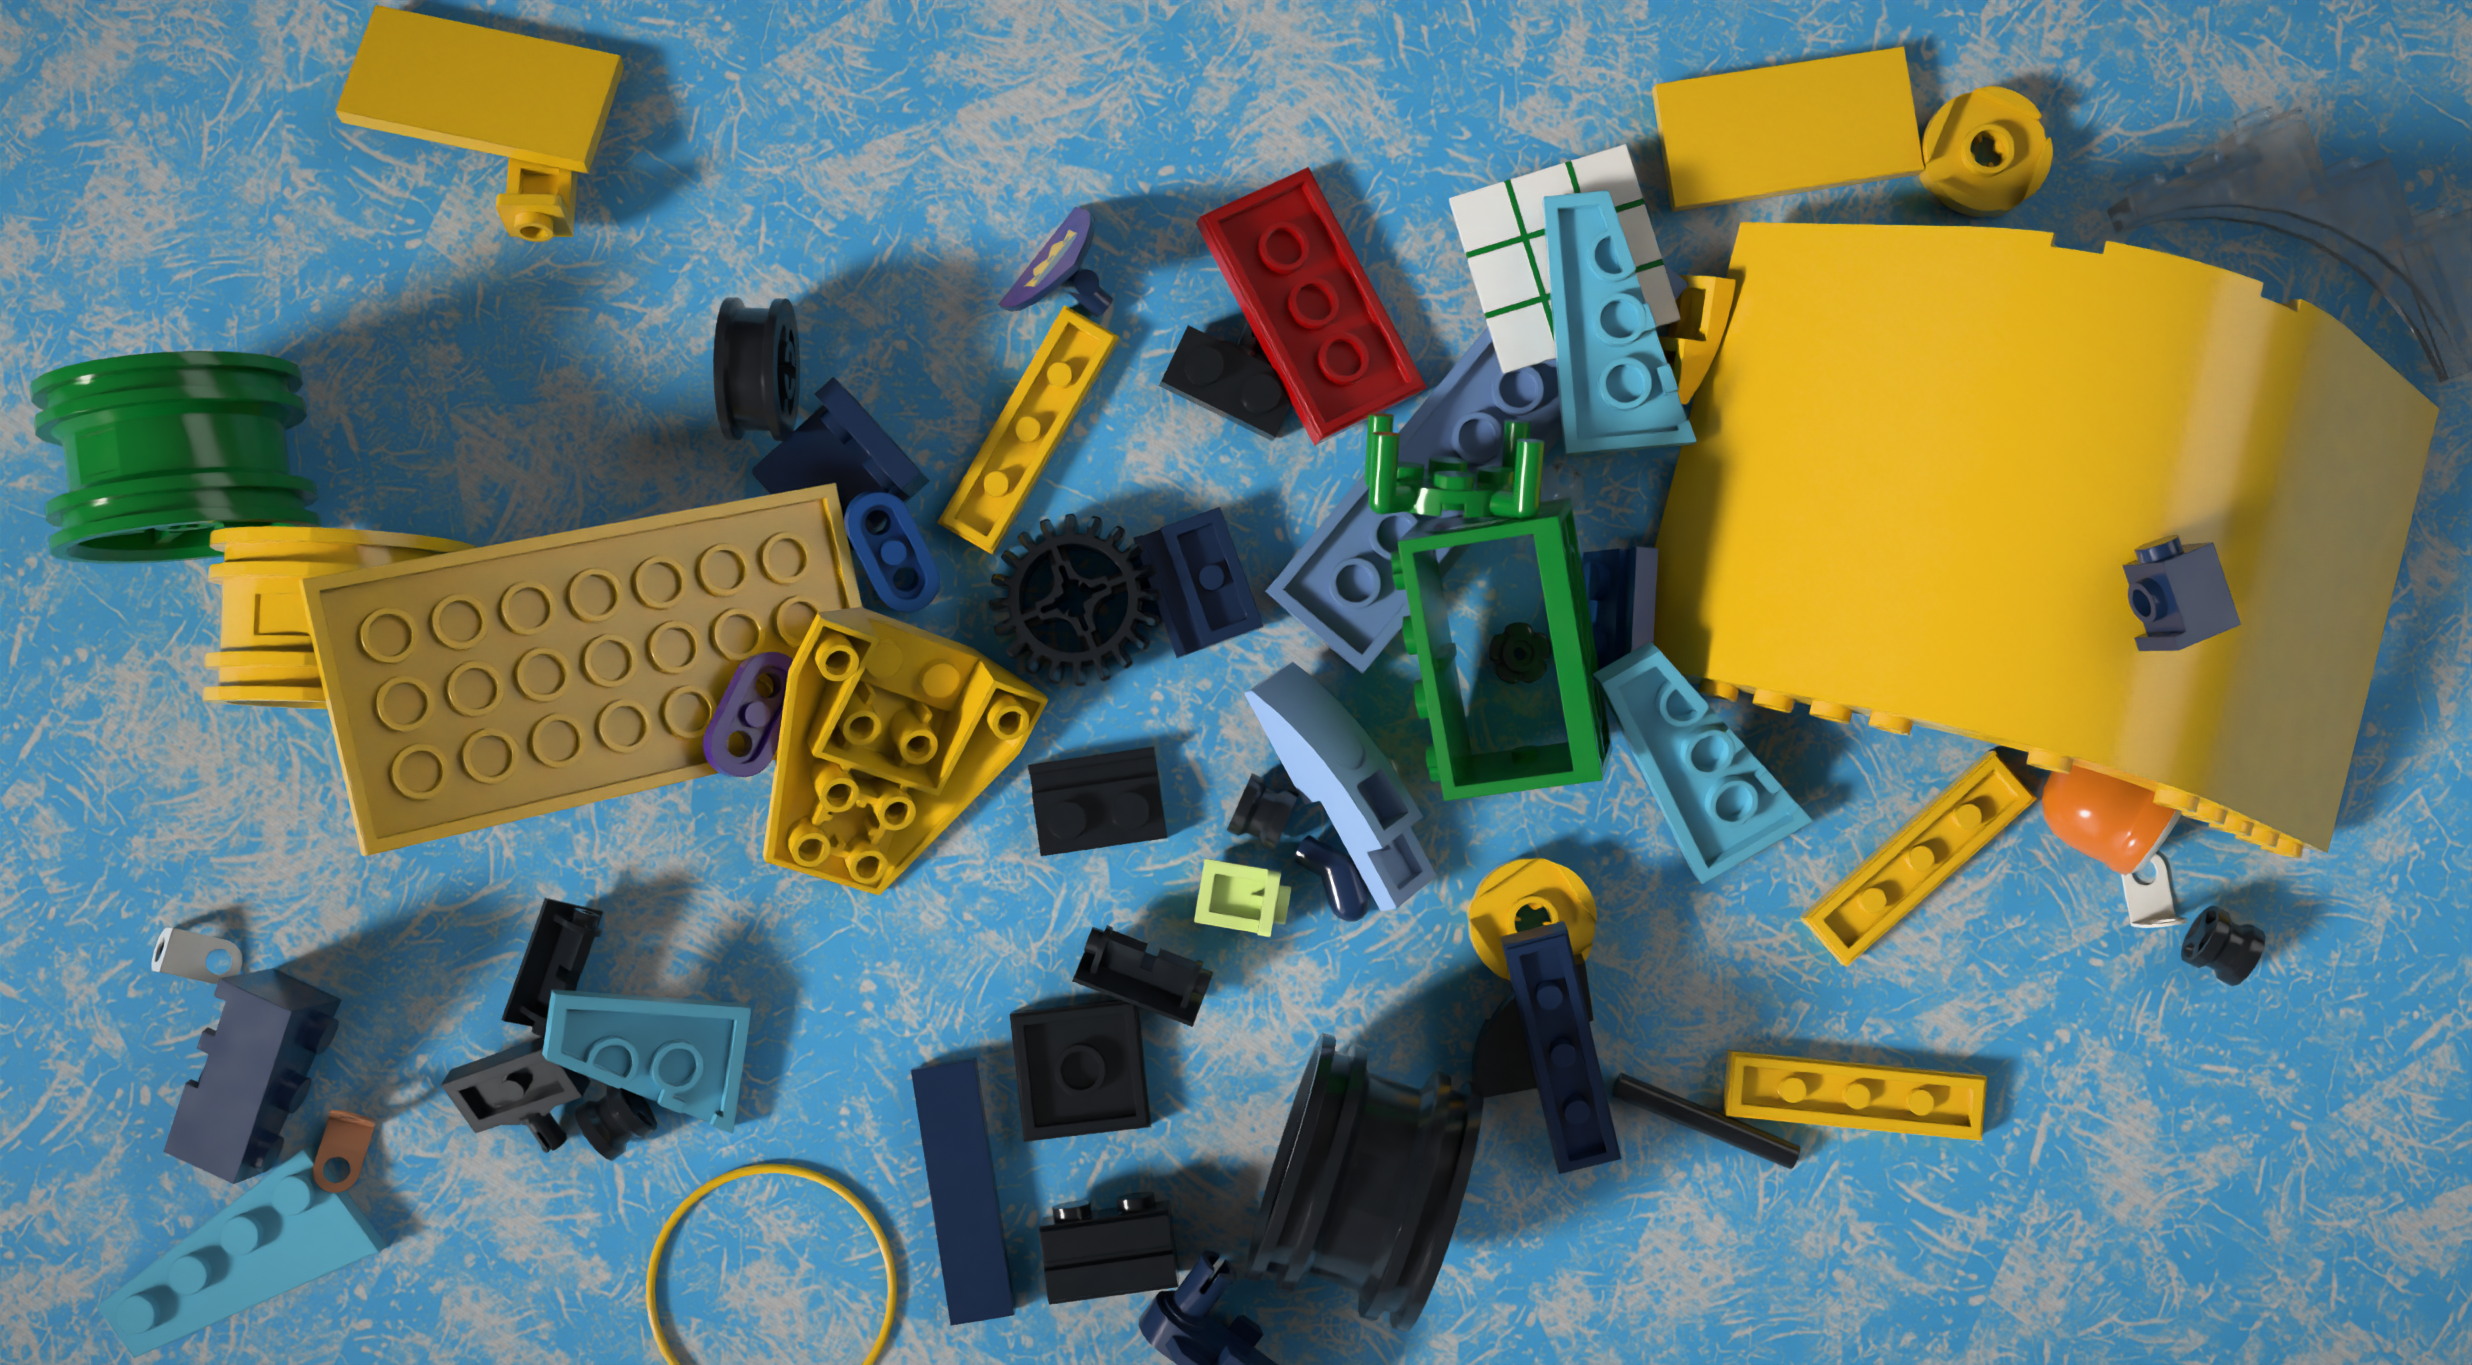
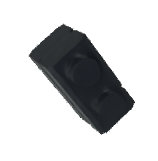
M1137 1192L1117 1197V1207L1091 1210V1202L1087 1200L1065 1202L1053 1206V1216L1043 1217L1039 1225L1049 1305L1178 1287L1180 1275L1170 1200L1155 1202L1154 1192Z

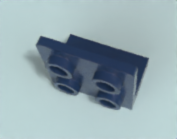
M834 377L814 393L823 405L794 430L789 441H782L752 469L754 477L770 494L836 483L843 520L849 503L862 492L877 489L884 490L895 495L905 504L930 481L852 394ZM875 510L867 515L865 526L869 532H874L887 520L884 511ZM848 538L850 552H852L854 548Z

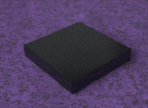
M1118 999L1010 1013L1024 1142L1151 1127L1152 1121L1138 1006Z

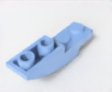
M1292 662L1286 664L1244 693L1304 804L1321 801L1380 911L1398 908L1437 876L1411 829V826L1423 818L1406 786L1366 731L1317 680L1296 663Z

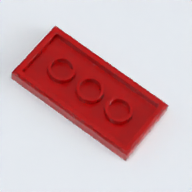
M1309 167L1199 217L1196 225L1314 446L1368 420L1369 413H1383L1421 394L1427 388Z

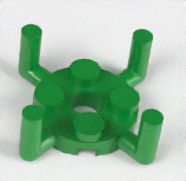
M1386 413L1368 414L1364 480L1369 488V506L1376 514L1409 512L1442 516V510H1464V517L1499 516L1510 519H1526L1538 515L1545 441L1530 439V421L1505 420L1502 466L1478 467V472L1467 471L1468 461L1461 458L1431 457L1429 458L1428 469H1424V465L1420 463L1398 461L1400 434L1393 433L1394 415Z

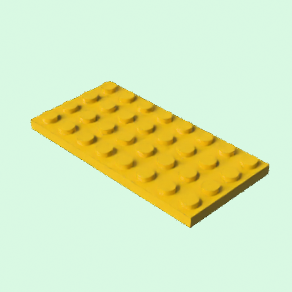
M836 483L311 577L298 581L362 856L378 854L717 774L719 772L713 769L705 757L703 739L706 729L739 665L752 655L766 652H779L794 660L818 612L862 607ZM763 673L757 679L756 689L764 698H767L772 693L773 682L768 675ZM733 732L727 739V749L735 757L740 755L744 749L743 737L737 732ZM777 750L772 760H776Z

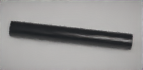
M1622 1072L1615 1081L1612 1096L1788 1169H1793L1798 1160L1800 1146Z

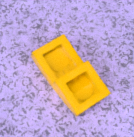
M1679 275L1689 284L1675 300L1681 320L1670 324L1668 337L1658 336L1667 364H1670L1681 404L1687 405L1695 394L1719 348L1733 301L1736 280Z

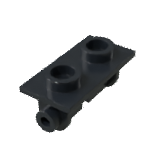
M545 897L501 1020L531 1026V1032L542 1037L545 1036L551 990L576 991L594 938L601 935L602 929L598 928L603 911Z
M1108 925L1105 931L1092 927L1072 982L1193 1027L1213 975L1212 971L1202 968L1204 961L1197 959V962L1161 948L1158 956L1145 952L1148 943L1113 930V927Z

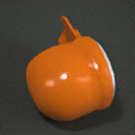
M2072 765L2070 774L2052 771L2043 788V813L2052 833L2070 847L2105 863L2112 871L2125 876L2136 873L2144 868L2164 843L2182 813L2180 810L2153 803L2154 791L2076 765Z

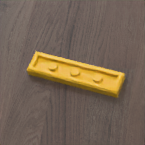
M1063 306L937 522L940 526L995 556L1119 343L1118 335L1069 307Z
M1995 750L1987 751L1799 918L1841 965L1847 967L2037 798Z
M1727 1049L1722 1113L1733 1117L1982 1141L1987 1076L1976 1073Z

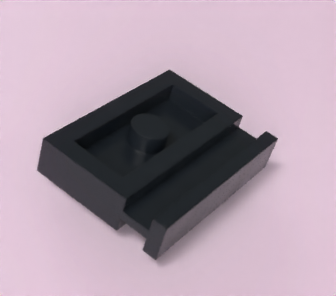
M1155 747L1028 765L1040 856L1168 838Z

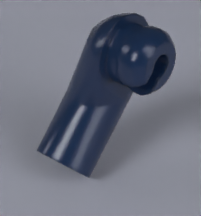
M1311 835L1306 836L1296 851L1294 862L1321 877L1329 906L1338 918L1348 922L1362 919L1369 909L1370 894L1353 859Z

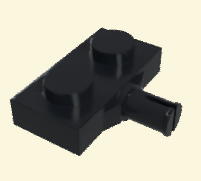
M1246 320L1236 343L1220 341L1188 325L1159 386L1273 441L1288 412L1291 401L1273 367L1258 354L1261 345L1256 336H1252L1253 330L1248 321Z
M544 1036L453 1068L449 1071L441 1086L475 1134L499 1125H527L541 1145L543 1152L548 1153L550 1150L554 1151L562 1146L568 1137L550 1111L555 1106L583 1097L591 1081L583 1074L547 1061L542 1055Z

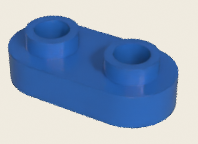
M868 490L857 495L846 509L844 527L875 592L886 605L899 612L910 613L925 608L937 595L940 576L937 566L907 506L898 497L884 490ZM875 510L884 511L887 518L885 527L878 532H869L865 526L867 515ZM902 567H911L914 571L913 582L905 588L896 587L893 581L895 572Z

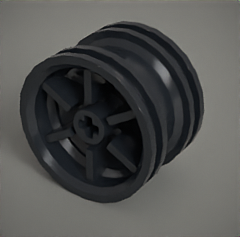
M1322 1032L1304 1070L1277 1148L1254 1226L1245 1264L1244 1278L1259 1282L1265 1271L1277 1275L1276 1289L1291 1293L1300 1277L1304 1274H1309L1357 1290L1359 1293V1317L1375 1321L1383 1311L1390 1312L1392 1328L1403 1332L1410 1331L1426 1305L1458 1219L1480 1132L1484 1103L1483 1088L1479 1084L1466 1081L1458 1091L1452 1090L1451 1077L1437 1070L1429 1076L1421 1089L1369 1073L1366 1068L1368 1059L1367 1047L1353 1043L1347 1054L1335 1051V1036Z

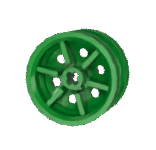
M227 351L158 352L97 359L64 366L44 373L31 381V402L43 410L35 415V435L42 441L63 446L69 493L59 495L47 501L45 505L46 521L53 526L62 528L61 531L50 536V554L57 559L99 564L198 560L224 557V552L210 547V533L214 530L264 526L322 528L320 516L316 512L305 509V507L314 504L318 499L317 486L312 480L290 474L285 430L302 423L307 417L305 401L301 396L294 394L303 385L302 372L298 365L282 358L253 353Z

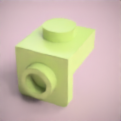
M1205 858L1194 922L1254 932L1260 936L1270 937L1273 923L1281 925L1286 923L1291 887L1279 885L1281 872L1278 870Z

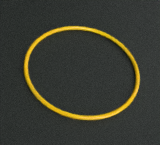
M757 1164L741 1167L711 1179L690 1194L672 1213L656 1240L650 1257L646 1280V1306L649 1323L654 1339L669 1365L681 1364L666 1341L656 1306V1276L664 1246L680 1218L701 1197L729 1181L765 1173L800 1176L832 1189L846 1199L860 1213L874 1233L886 1267L888 1283L887 1308L879 1336L861 1365H873L888 1339L894 1321L897 1304V1274L889 1242L880 1224L866 1205L849 1189L834 1179L808 1168L788 1164Z

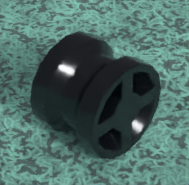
M1252 773L1226 831L1237 836L1248 833L1259 839L1261 847L1274 851L1299 794L1289 789L1279 792L1267 787L1264 778Z
M2212 905L2199 914L2189 928L2182 944L2181 957L2184 962L2194 967L2201 968L2207 966L2213 969L2218 980L2230 986H2235L2244 981L2257 965L2265 946L2266 936L2264 931L2253 925L2244 924L2239 926L2231 921L2228 912Z
M609 1085L607 1086L606 1096L597 1102L589 1100L575 1110L577 1123L586 1139L599 1154L611 1161L626 1152L627 1142L634 1137L645 1138L657 1129L655 1116L644 1097L623 1088L618 1089Z

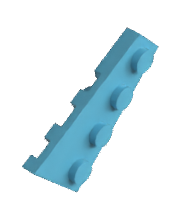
M1609 190L1544 196L1542 206L1564 457L1694 445L1697 441L1677 393L1678 387L1670 364H1667L1657 336L1656 324L1651 309L1645 301L1637 279L1636 267Z
M1651 641L1593 674L1692 873L1701 884L1706 883L1813 822L1807 813L1794 801L1780 783Z
M313 1145L300 1150L96 1306L134 1358L388 1247L347 1191L331 1193L324 1191L316 1184L313 1178V1165L318 1152ZM325 1163L323 1167L324 1177L333 1183L340 1182Z

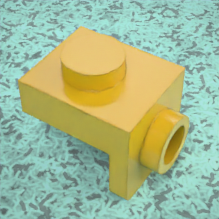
M509 157L506 194L501 193L496 196V210L509 237H519L531 242H544L552 237H574L578 172Z

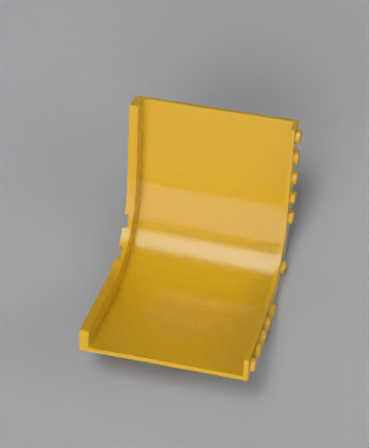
M1740 222L1726 278L1736 280L1728 321L1711 366L1695 392L1688 419L1697 442L1694 445L1681 446L1654 547L1658 549L1653 644L1690 683L1700 684L1698 693L1724 701L1737 702L1739 692L1754 694L1753 704L1776 711L1792 713L1794 703L1796 702L1811 705L1810 715L1833 722L1850 724L1852 713L1870 716L1868 726L1895 734L1909 736L1912 725L2022 750L2029 752L2026 763L2034 767L2070 774L2072 765H2076L2154 791L2153 803L2182 811L2181 815L2208 822L2210 828L2236 834V839L2261 845V850L2301 859L2304 848L2328 853L2439 408L2332 315L2303 299L2289 300V303H2276L2261 297L2263 282L2192 259L2106 241L2103 254L2060 248L2054 245L2056 239L2054 233L2011 228ZM2178 535L2182 545L2213 542L2241 625L2179 651H2139L2134 638L2145 634L2146 630L2143 622L2134 614L2129 604V583L2123 565L2137 560L2135 548L2160 538Z

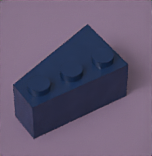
M274 968L219 978L214 996L226 1001L216 1031L209 1027L202 1031L197 1049L207 1053L208 1058L198 1082L191 1079L185 1083L164 1149L165 1153L232 1184L259 1175L261 1172L265 1173L275 1163L284 1144V1137L279 1135L288 1114L294 1113L305 1100L311 1087V1078L307 1077V1073L316 1054L320 1055L328 1048L339 1025V1021L334 1016L342 999Z

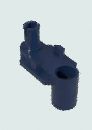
M1210 1250L1202 1252L1198 1262L1177 1290L1160 1291L1139 1318L1138 1326L1146 1340L1177 1365H1278L1254 1348L1264 1335L1260 1326L1245 1315H1237L1227 1328L1208 1314L1227 1287L1237 1278L1234 1267L1225 1259L1212 1278L1209 1279L1215 1269L1213 1265L1220 1257L1216 1252Z

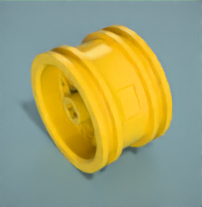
M264 526L224 528L212 531L210 533V547L224 552V563L212 564L209 566L208 581L222 585L220 651L205 654L204 668L218 670L219 673L218 686L203 688V702L328 710L298 581L311 577L477 547L461 541L431 536L343 528Z

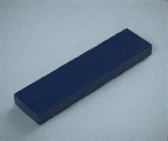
M1561 921L1501 936L1500 939L1558 1173H1567L1620 1160V1150L1565 922Z
M977 1057L914 1067L911 1069L950 1325L1013 1316L1016 1312Z

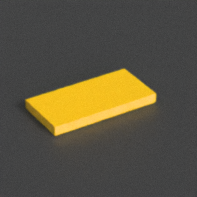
M375 5L335 111L341 122L345 124L589 174L624 70L621 56L617 54Z
M1904 46L1655 84L1652 89L1671 213L1916 176L1925 170Z

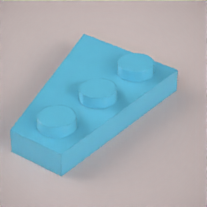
M551 990L542 1055L547 1061L615 1088H623L653 1100L660 1106L680 1114L681 1112L710 1123L713 1127L733 1134L751 1007L746 1003Z

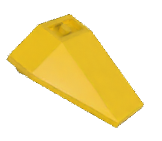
M863 607L818 612L788 670L763 849L765 862L880 896L1020 754L1045 708L1048 698L1044 693L982 653L959 642Z

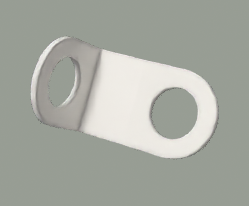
M2155 854L2150 860L2156 868V877L2152 883L2141 885L2134 880L2132 874L2126 876L2122 874L2131 926L2155 928L2187 922V918L2176 917L2167 868L2163 859L2158 854Z
M165 928L157 941L151 967L152 971L218 984L219 978L238 975L243 960L239 948L228 940L176 928ZM163 942H164L163 951H162L161 956H160V958H159L160 949H161V946H162V944H163ZM223 949L230 954L232 963L225 973L213 974L207 969L206 958L211 951Z

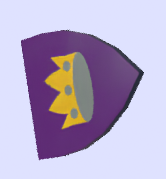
M1075 207L998 305L1007 311H1021L1037 303L1061 286L1094 316H1101L1111 305L1113 298L1099 286V278L1094 271L1080 268L1093 239L1096 228L1095 217L1084 208Z

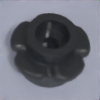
M1515 622L1507 625L1504 628V632L1494 635L1489 643L1488 657L1494 663V673L1506 683L1517 684L1519 681H1524L1530 684L1539 680L1547 670L1545 662L1551 655L1550 642L1542 632L1533 631L1532 626L1528 623ZM1516 648H1523L1525 650L1526 656L1523 660L1515 658L1514 651Z

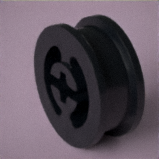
M727 297L721 304L714 338L713 381L717 417L721 431L727 440H741L746 431H770L775 441H789L793 435L800 393V349L794 309L787 298L774 299L770 308L745 307L743 301L738 297Z

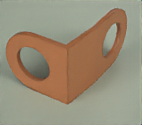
M329 1111V1118L313 1165V1178L321 1189L331 1193H339L348 1190L356 1183L376 1121L374 1119L347 1111ZM335 1157L345 1159L350 1165L348 1177L338 1183L328 1181L323 1174L325 1163Z

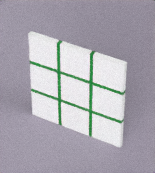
M1626 144L1449 198L1451 210L1503 374L1556 359L1542 206L1544 196L1609 190L1636 267L1637 279L1645 301L1651 309L1656 328L1681 320Z

